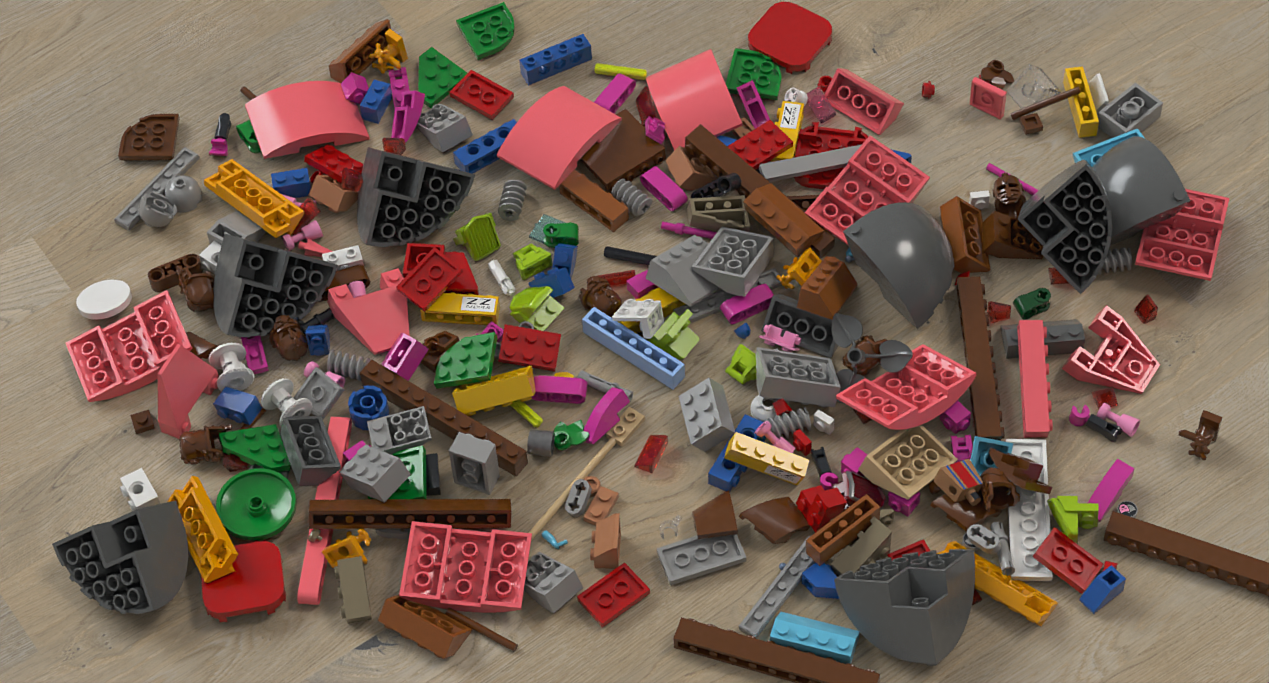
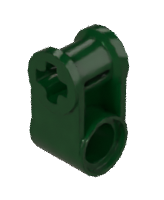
M1038 288L1015 298L1013 305L1021 318L1027 320L1037 314L1046 312L1050 308L1049 300L1051 299V293L1046 288Z

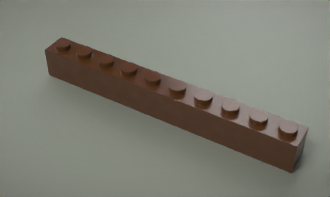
M701 124L685 137V149L687 152L694 154L704 166L707 165L714 175L722 177L736 173L740 176L741 186L736 191L740 196L745 195V199L756 188L770 184L767 179ZM817 224L824 230V233L809 248L821 259L834 247L836 237Z
M980 276L957 277L956 291L966 367L976 372V377L969 386L975 436L1001 441V439L1005 438L1004 427H1000L1002 411H998V406H1000V395L996 394L998 380L993 375L996 373V365L991 360L994 357L993 346L989 345V342H991V330H987L989 315H985V311H987V300L983 299L985 284H981Z
M371 360L360 372L362 386L380 388L389 402L404 411L424 406L428 425L451 439L455 440L458 433L461 432L471 434L481 440L491 441L496 446L498 466L515 477L528 464L527 451L376 361Z
M377 499L309 501V529L411 528L412 521L452 525V528H511V499H387L385 502Z
M1115 511L1112 512L1103 541L1269 597V562Z
M681 617L673 638L674 648L794 683H880V674L874 670H864L850 663L843 664L836 662L832 658H822L811 652H801L790 646H780L773 641L759 640L752 635L745 636L731 629L724 630L713 624L700 623L692 618L686 619Z

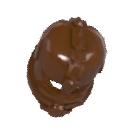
M1004 172L994 182V189H992L993 197H995L994 207L997 212L1018 219L1022 206L1026 202L1023 186L1019 178Z
M176 266L179 287L181 288L180 294L185 295L188 308L193 312L214 308V276L208 271L191 274L187 267L182 269L181 266Z
M591 276L587 279V290L584 288L580 289L579 299L585 310L595 307L612 318L622 305L621 298L610 287L609 282L599 276Z
M286 315L277 317L274 328L269 335L272 348L277 349L283 359L298 361L300 357L307 353V338L302 334L300 325L296 320Z
M866 335L860 338L861 341L858 340L856 342L855 348L863 350L865 354L881 355L880 345L888 340L882 339L875 342L872 335ZM846 353L845 357L843 356L842 359L843 365L851 371H854L853 367L851 366L852 363H850L847 359ZM866 358L863 364L856 366L857 374L863 377L868 375L878 364L881 365V358Z
M232 425L204 426V430L187 431L181 434L179 438L181 460L188 465L199 464L200 460L204 459L206 462H219L221 457H224V454L221 450L215 449L214 440L219 439V433L231 430Z
M988 468L980 475L983 481L981 487L982 505L987 512H990V509L999 510L1016 506L1017 502L1020 501V493H1017L1016 485L1005 477L998 468Z

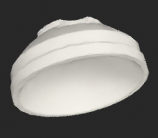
M758 395L751 403L752 417L762 422L767 421L768 418L774 420L775 416H777L774 406L767 407L763 405V401L767 399ZM772 398V399H770V400H772L773 402H775V401H777V400H779V399Z

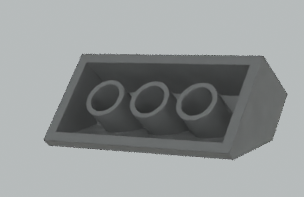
M780 293L773 295L761 331L763 332L765 325L772 324L783 329L782 337L785 331L797 334L801 338L798 346L832 358L838 348L832 336V320L797 308L798 300Z
M1077 319L1043 322V327L1047 328V338H1044V345H1048V355L1072 354L1080 346L1084 349L1085 336L1083 326ZM1018 324L1000 326L1006 359L1019 358Z
M321 416L283 418L280 436L299 486L319 485L340 470L341 465Z

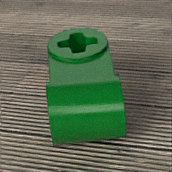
M250 120L237 125V132L249 151L260 153L261 150Z
M550 223L543 228L545 235L544 244L549 248H554L559 243L574 246L579 244V227L575 223Z

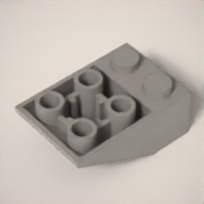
M443 104L434 105L431 110L421 113L416 125L427 140L441 152L450 149L473 135L466 117Z
M237 210L219 219L207 231V236L210 244L216 241L222 245L225 234L258 242L267 231Z
M424 406L367 421L372 447L391 455L401 450L422 446L432 440Z
M538 552L528 561L524 591L539 605L552 613H555L583 589L574 569L549 556Z

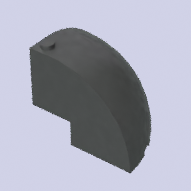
M1133 136L1118 143L1102 155L1092 167L1101 180L1110 203L1112 215L1110 246L1135 236L1144 228L1174 217L1191 201L1169 160L1152 142L1143 137Z
M368 147L361 174L357 202V225L362 242L366 245L377 247L402 246L429 236L436 229L443 227L455 211L460 209L462 201L468 196L472 187L475 174Z
M1081 160L1071 165L1049 181L1023 204L1018 216V220L1043 245L1041 254L1080 294L1090 286L1101 267H1103L1109 251L1112 234V215L1106 191L1096 172L1086 160Z
M907 202L882 206L857 220L845 229L843 233L856 264L879 285L884 299L918 329L934 314V309L939 303L942 304L944 294L947 290L949 291L952 283V271L954 270L952 247L940 224L925 208Z
M225 234L214 280V312L218 326L223 333L231 336H265L271 333L276 318L286 315L296 321L298 319L301 320L311 311L315 303L322 299L321 296L327 286H330L338 265Z
M176 501L136 509L110 522L92 525L52 543L61 565L66 566L71 574L69 578L72 582L78 583L81 587L80 591L89 599H95L103 608L120 611L122 614H141L163 607L178 593L187 571L188 542Z
M949 549V553L937 554L936 550L924 552L920 556H918V552L903 554L901 558L893 560L889 557L877 560L876 563L860 566V571L855 573L848 571L834 579L839 600L853 625L874 646L901 660L935 666L955 648L966 627L975 586L974 550Z

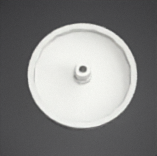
M104 280L84 289L79 294L76 304L79 313L83 317L95 320L105 319L123 311L130 304L132 294L125 282L120 280Z

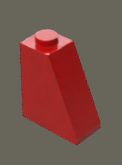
M456 251L445 252L449 259L463 269V273L444 293L479 295L477 283L465 254Z

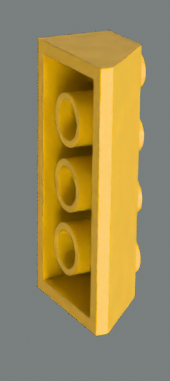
M532 366L491 376L490 381L458 385L452 393L457 410L467 416L476 414L478 410L483 409L486 412L495 409L494 406L502 404V407L513 404V401L516 400L524 402L532 399L531 396H534L536 392Z

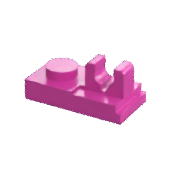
M648 116L645 121L646 136L662 144L665 139V123L658 118L653 119Z

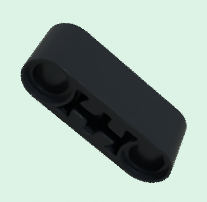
M736 173L722 176L692 192L691 198L723 197L741 186V178Z

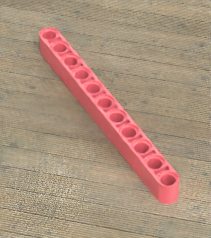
M331 416L328 435L341 465V470L345 465L343 452L348 450L352 419L350 417ZM339 471L318 485L315 500H339L343 480ZM320 529L319 536L323 537L321 541L318 539L315 542L307 540L298 588V604H320L328 562L321 551L331 545L333 529Z

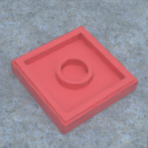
M975 77L971 85L970 105L1001 120L1004 116L1007 92Z

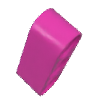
M620 73L617 74L594 103L615 114L634 91L636 81Z
M654 166L640 176L642 185L668 210L673 212L688 202L685 192L658 167Z
M761 284L750 289L745 297L734 296L724 301L720 306V310L730 324H736L769 309L774 293L767 284Z
M534 376L536 392L531 397L535 401L581 404L586 400L588 383L584 379Z

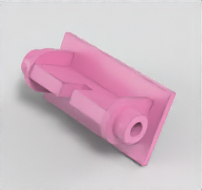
M772 324L765 325L763 332H766V334L759 336L765 339L764 343L771 346L778 344L786 352L799 351V348L796 347L801 342L799 335L785 331L782 337L783 329Z

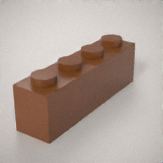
M574 169L560 184L561 195L612 232H615L629 220L626 204L616 200L611 193L605 192L597 183L591 182L583 173L580 174Z
M866 494L806 540V554L821 566L856 539L860 531L865 532L871 526L870 520L874 516L880 520V506Z

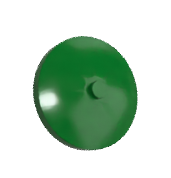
M264 468L249 469L236 474L223 485L216 500V511L225 530L236 538L248 541L264 540L280 533L293 519L297 506L295 491L289 480L276 471Z

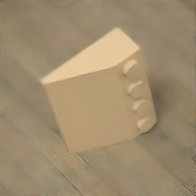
M923 425L897 432L868 454L858 470L873 484L908 500L934 480L940 467L956 463L958 459Z

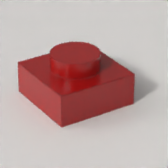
M801 429L793 432V446L798 452L801 451L804 456L810 454L812 441Z

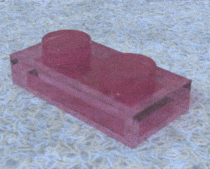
M819 87L807 93V104L821 124L836 116L835 110Z

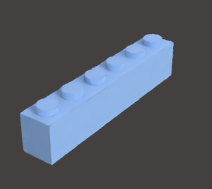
M593 307L582 319L583 333L672 390L685 378L684 363L619 322L613 321L611 317L597 308Z

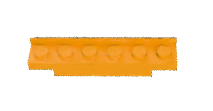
M233 159L219 165L217 173L204 179V186L275 238L285 233L291 236L304 215V211Z
M191 476L183 490L175 489L167 502H177L186 531L188 549L204 581L209 583L235 571L232 563L236 560L238 553L199 477Z
M953 541L947 544L944 551L937 554L949 553V549L967 548ZM974 552V588L988 594L992 599L1006 605L1010 610L1021 614L1030 622L1042 626L1056 608L1058 602L1023 581L1011 580V575H1003L1000 567Z

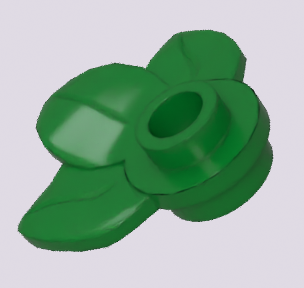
M578 420L568 426L560 421L554 429V445L558 450H566L571 446L580 445L589 437V433L584 431L582 420Z

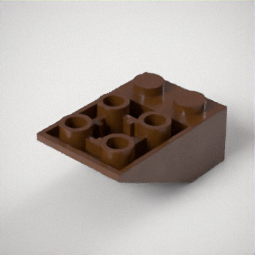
M994 211L982 222L983 253L997 258L1043 259L1041 254L1043 245L1018 219Z

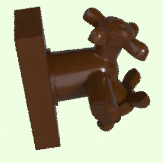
M1203 410L1199 427L1195 430V433L1188 430L1179 431V436L1194 441L1190 443L1194 450H1189V455H1195L1196 457H1201L1202 460H1206L1207 457L1204 454L1210 453L1207 447L1211 441L1216 442L1222 422L1221 416Z

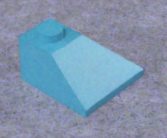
M975 436L970 461L979 476L988 468H997L989 454L990 448L1005 454L1012 453L1013 443Z

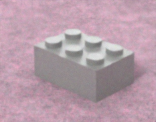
M1134 83L1099 111L1098 128L1112 138L1135 129H1139L1142 132L1160 118L1163 102L1137 83ZM1133 101L1140 106V113L1137 118L1126 119L1122 116L1121 108L1125 102Z
M707 378L679 396L691 445L706 452L734 435L735 429L723 385L711 378Z
M459 432L449 449L454 483L490 495L500 477L496 446L489 440H481L471 434Z
M366 444L339 471L351 489L382 502H385L411 475L400 458Z

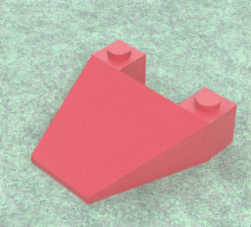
M399 268L381 273V290L353 298L346 284L328 289L327 303L334 317L374 355L389 351L401 333L410 336L407 297L396 288L404 279Z
M1106 305L1088 327L1104 339L1095 354H1090L1080 346L1070 355L1062 369L1078 381L1142 394L1160 364L1124 318ZM1119 345L1123 347V349H1118L1116 351L1117 353H1119V355L1114 361L1110 359V357L1113 355L1115 349ZM1126 351H1128V354L1126 355L1123 362L1119 363L1124 354L1126 353Z
M179 344L176 345L158 372V423L161 432L178 439L181 434L190 431L191 423L188 413L202 392L211 395L218 388L217 379L219 378L218 371Z

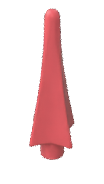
M308 239L307 243L300 241L298 245L299 249L305 250V256L322 257V254L333 252Z

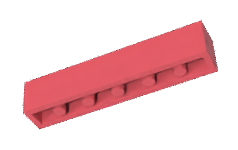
M1019 320L1017 334L1024 438H1047L1049 432L1053 429L1052 419H1049L1052 405L1047 395L1050 394V382H1047L1046 375H1049V364L1045 363V357L1048 356V345H1044V338H1047V328L1043 327V320Z

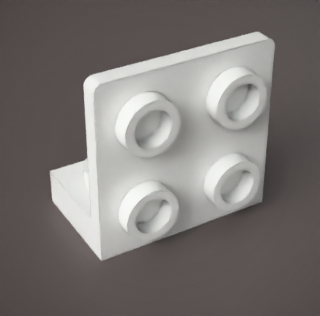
M652 299L644 301L626 300L612 316V320L640 321V330L643 332V337L651 339L664 323L661 301H653Z

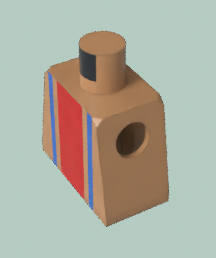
M970 459L940 467L933 481L954 502L967 499L972 506H975L981 501L978 492L983 485V481Z

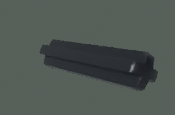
M606 246L604 249L605 257L650 265V261L657 257L656 255Z

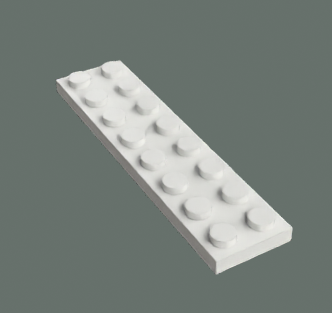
M1006 439V442L1013 443L1011 454L1031 459L1043 465L1039 481L1048 485L1046 440ZM1016 485V491L1020 493V501L1017 502L1016 506L1008 507L1009 548L1015 572L1011 575V580L1052 581V571L1032 557L1050 533V513L1047 503L1049 494L1025 490Z

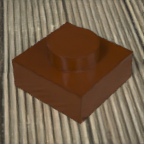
M1037 113L1020 117L1019 122L1025 135L1043 131V125Z
M149 410L130 415L136 435L155 429Z

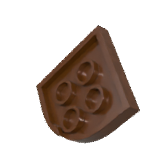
M179 114L148 115L140 118V122L132 127L129 126L121 138L118 154L119 160H172L176 147L180 120Z

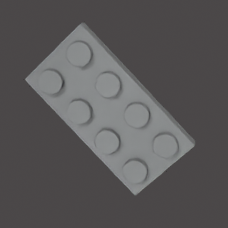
M737 534L698 539L695 536L657 548V555L670 585L746 562V555Z

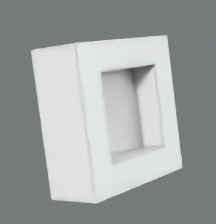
M989 191L971 192L969 204L978 209L989 208Z
M818 409L814 414L813 425L817 430L830 435L834 430V419Z

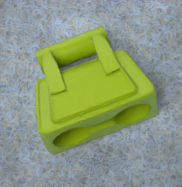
M532 243L512 253L516 259V266L522 280H526L552 266L551 253L541 247H536Z
M739 344L732 356L731 364L726 368L725 372L742 385L750 380L757 379L756 354L744 345Z

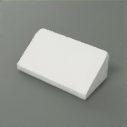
M1100 73L1096 74L1088 83L1097 114L1109 102Z

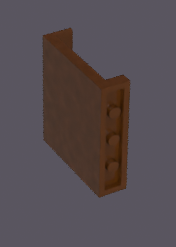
M627 109L616 114L622 118L619 124L600 143L596 142L579 159L605 186V192L611 193L614 185L619 180L625 179L626 182H632L638 176L666 160L665 147L646 136L645 127Z

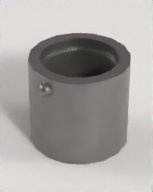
M531 429L528 436L527 453L530 455L552 457L555 432Z

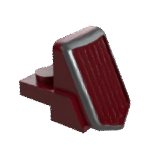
M851 471L842 472L843 482L831 484L832 489L837 487L847 501L843 512L866 494L880 506V510H882L886 501L880 486Z

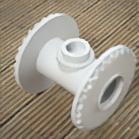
M231 342L219 345L209 355L210 365L214 368L222 369L224 372L217 379V387L221 392L225 387L243 391L254 381L253 371L246 368L245 364L242 363L246 356V350L239 343Z
M287 378L273 382L261 397V405L264 409L273 410L278 408L282 412L280 417L281 427L283 418L309 416L313 408L312 402L309 399L301 398L295 400L291 396L294 384Z

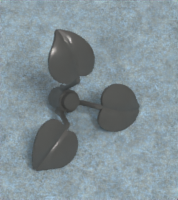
M835 313L833 316L832 336L835 343L842 348H847L852 343V347L847 353V359L852 363L851 366L854 371L842 369L837 372L836 375L841 387L840 392L864 379L862 375L857 374L856 366L863 364L866 358H881L882 368L888 372L895 373L901 371L913 357V352L906 344L900 341L888 340L880 345L881 355L865 354L863 350L855 348V341L859 340L863 334L861 322L857 318Z

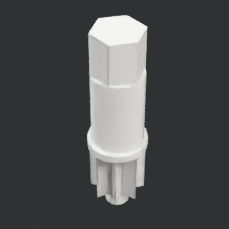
M497 260L490 261L488 267L504 294L510 297L514 296L516 288Z

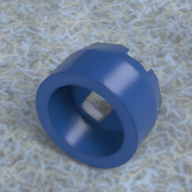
M746 322L735 329L734 332L739 338L745 339L750 335L751 329Z

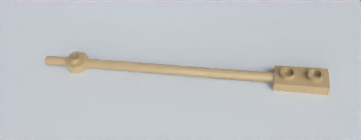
M628 407L621 415L620 421L606 433V438L609 439L608 442L528 532L532 533V540L567 501L573 483L576 480L588 477L615 444L622 447L645 421L644 415Z

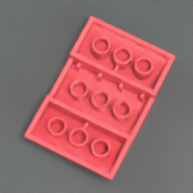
M711 49L646 77L652 98L662 122L665 123V130L674 151L679 146L685 148V137L700 124L715 137L743 126Z
M306 81L289 84L261 94L245 104L264 159L299 153V149L306 146L333 142L334 146L365 141L370 138L357 104L345 98L341 83Z
M561 86L545 94L525 112L506 137L497 153V157L555 190L577 167V161L596 142L600 143L619 124L622 118L573 90Z
M869 136L849 159L848 164L829 187H826L806 210L805 214L848 245L843 233L845 229L866 214L882 206L902 202L913 203L930 177L878 140Z
M1185 189L1191 201L1174 217L1144 228L1135 265L1211 281L1229 198Z
M167 290L133 307L134 313L103 329L97 326L66 342L89 402L115 398L140 389L157 380L158 372L177 344L182 345L189 351L192 350L188 336Z
M922 344L912 350L913 357L901 371L895 373L886 372L872 381L864 378L838 393L836 399L888 429H909L929 422L951 407L972 384L976 377V372Z
M412 521L399 597L431 607L452 608L455 611L496 613L521 610L532 533L493 529L490 533L452 529V525Z

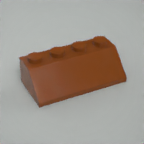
M386 19L375 23L360 38H357L349 48L345 49L339 57L333 60L329 65L331 78L342 83L351 72L360 75L378 58H370L369 55L373 54L376 50V43L380 44V49L382 50L387 46L385 32L391 29L390 20Z
M772 183L756 188L743 201L745 210L797 258L824 233L822 228Z
M956 196L940 206L943 230L952 247L954 270L959 273L968 271L970 273L988 272L991 269L988 254L983 253V219L981 210Z
M826 256L801 287L797 308L833 320L834 314L840 311L857 288L858 283L843 261L835 257Z
M399 594L385 600L378 619L386 628L401 633L403 638L415 641L419 647L429 649L434 652L435 656L442 659L455 655L472 632L471 628L436 608L399 597Z

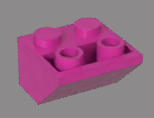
M401 333L381 365L409 381L427 353L428 348L416 339Z

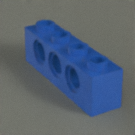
M581 34L519 60L521 75L529 86L592 60L591 44L584 34Z
M513 119L482 137L474 139L471 143L458 148L453 152L455 165L461 171L473 174L499 160L500 158L497 157V153L517 123L516 120Z
M745 414L735 432L761 442L766 440L765 436L759 437L755 434L756 429L763 422ZM727 442L708 473V484L723 491L729 490L730 493L733 487H737L742 472L745 473L748 467L724 458L728 445Z

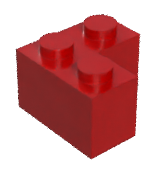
M821 485L801 490L796 501L798 509L802 512L815 533L828 524L831 519L840 515L847 504V501L837 487L824 490Z

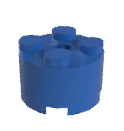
M363 386L364 389H360L357 392L353 391L349 397L348 406L352 423L355 427L362 430H369L367 421L389 415L387 398L382 393V390L375 386Z

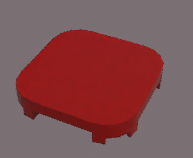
M778 2L771 6L748 34V47L750 50L760 52L772 58L773 62L786 68V73L792 74L793 71L802 70L806 72L810 69V64L826 45L830 46L832 42V25L824 17L795 3Z
M812 122L811 126L799 131L795 157L862 145L868 138V135L862 132V128L856 126L855 131L819 127V122ZM845 167L797 176L794 179L801 186L824 190L826 187H829Z
M268 541L234 545L238 553L236 560L232 563L234 572L209 583L205 582L201 575L202 596L207 614L219 619V622H227V617L267 610L269 615L275 613V609L283 601L286 602L281 554L279 548L274 543Z

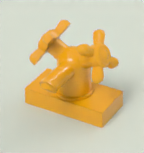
M391 29L385 32L387 46L382 50L380 49V44L376 43V50L373 54L369 55L370 58H378L379 64L372 63V67L378 68L382 74L389 69H394V67L398 70L401 69V63L394 57L401 62H405L408 59L403 38Z
M808 248L803 252L799 260L797 257H794L793 263L790 266H783V269L788 270L786 276L777 275L776 279L780 281L785 289L795 288L790 283L792 280H796L803 286L822 260L811 248Z
M357 530L359 533L357 536L352 535L351 531H348L346 538L343 540L337 539L335 544L321 551L332 568L338 566L337 560L359 556L362 557L363 563L367 564L368 560L360 546V543L363 541L366 546L370 545L371 538L366 530Z

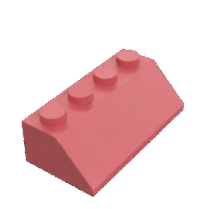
M841 68L836 70L822 98V101L878 135H881L896 120L904 105L903 102L847 69Z

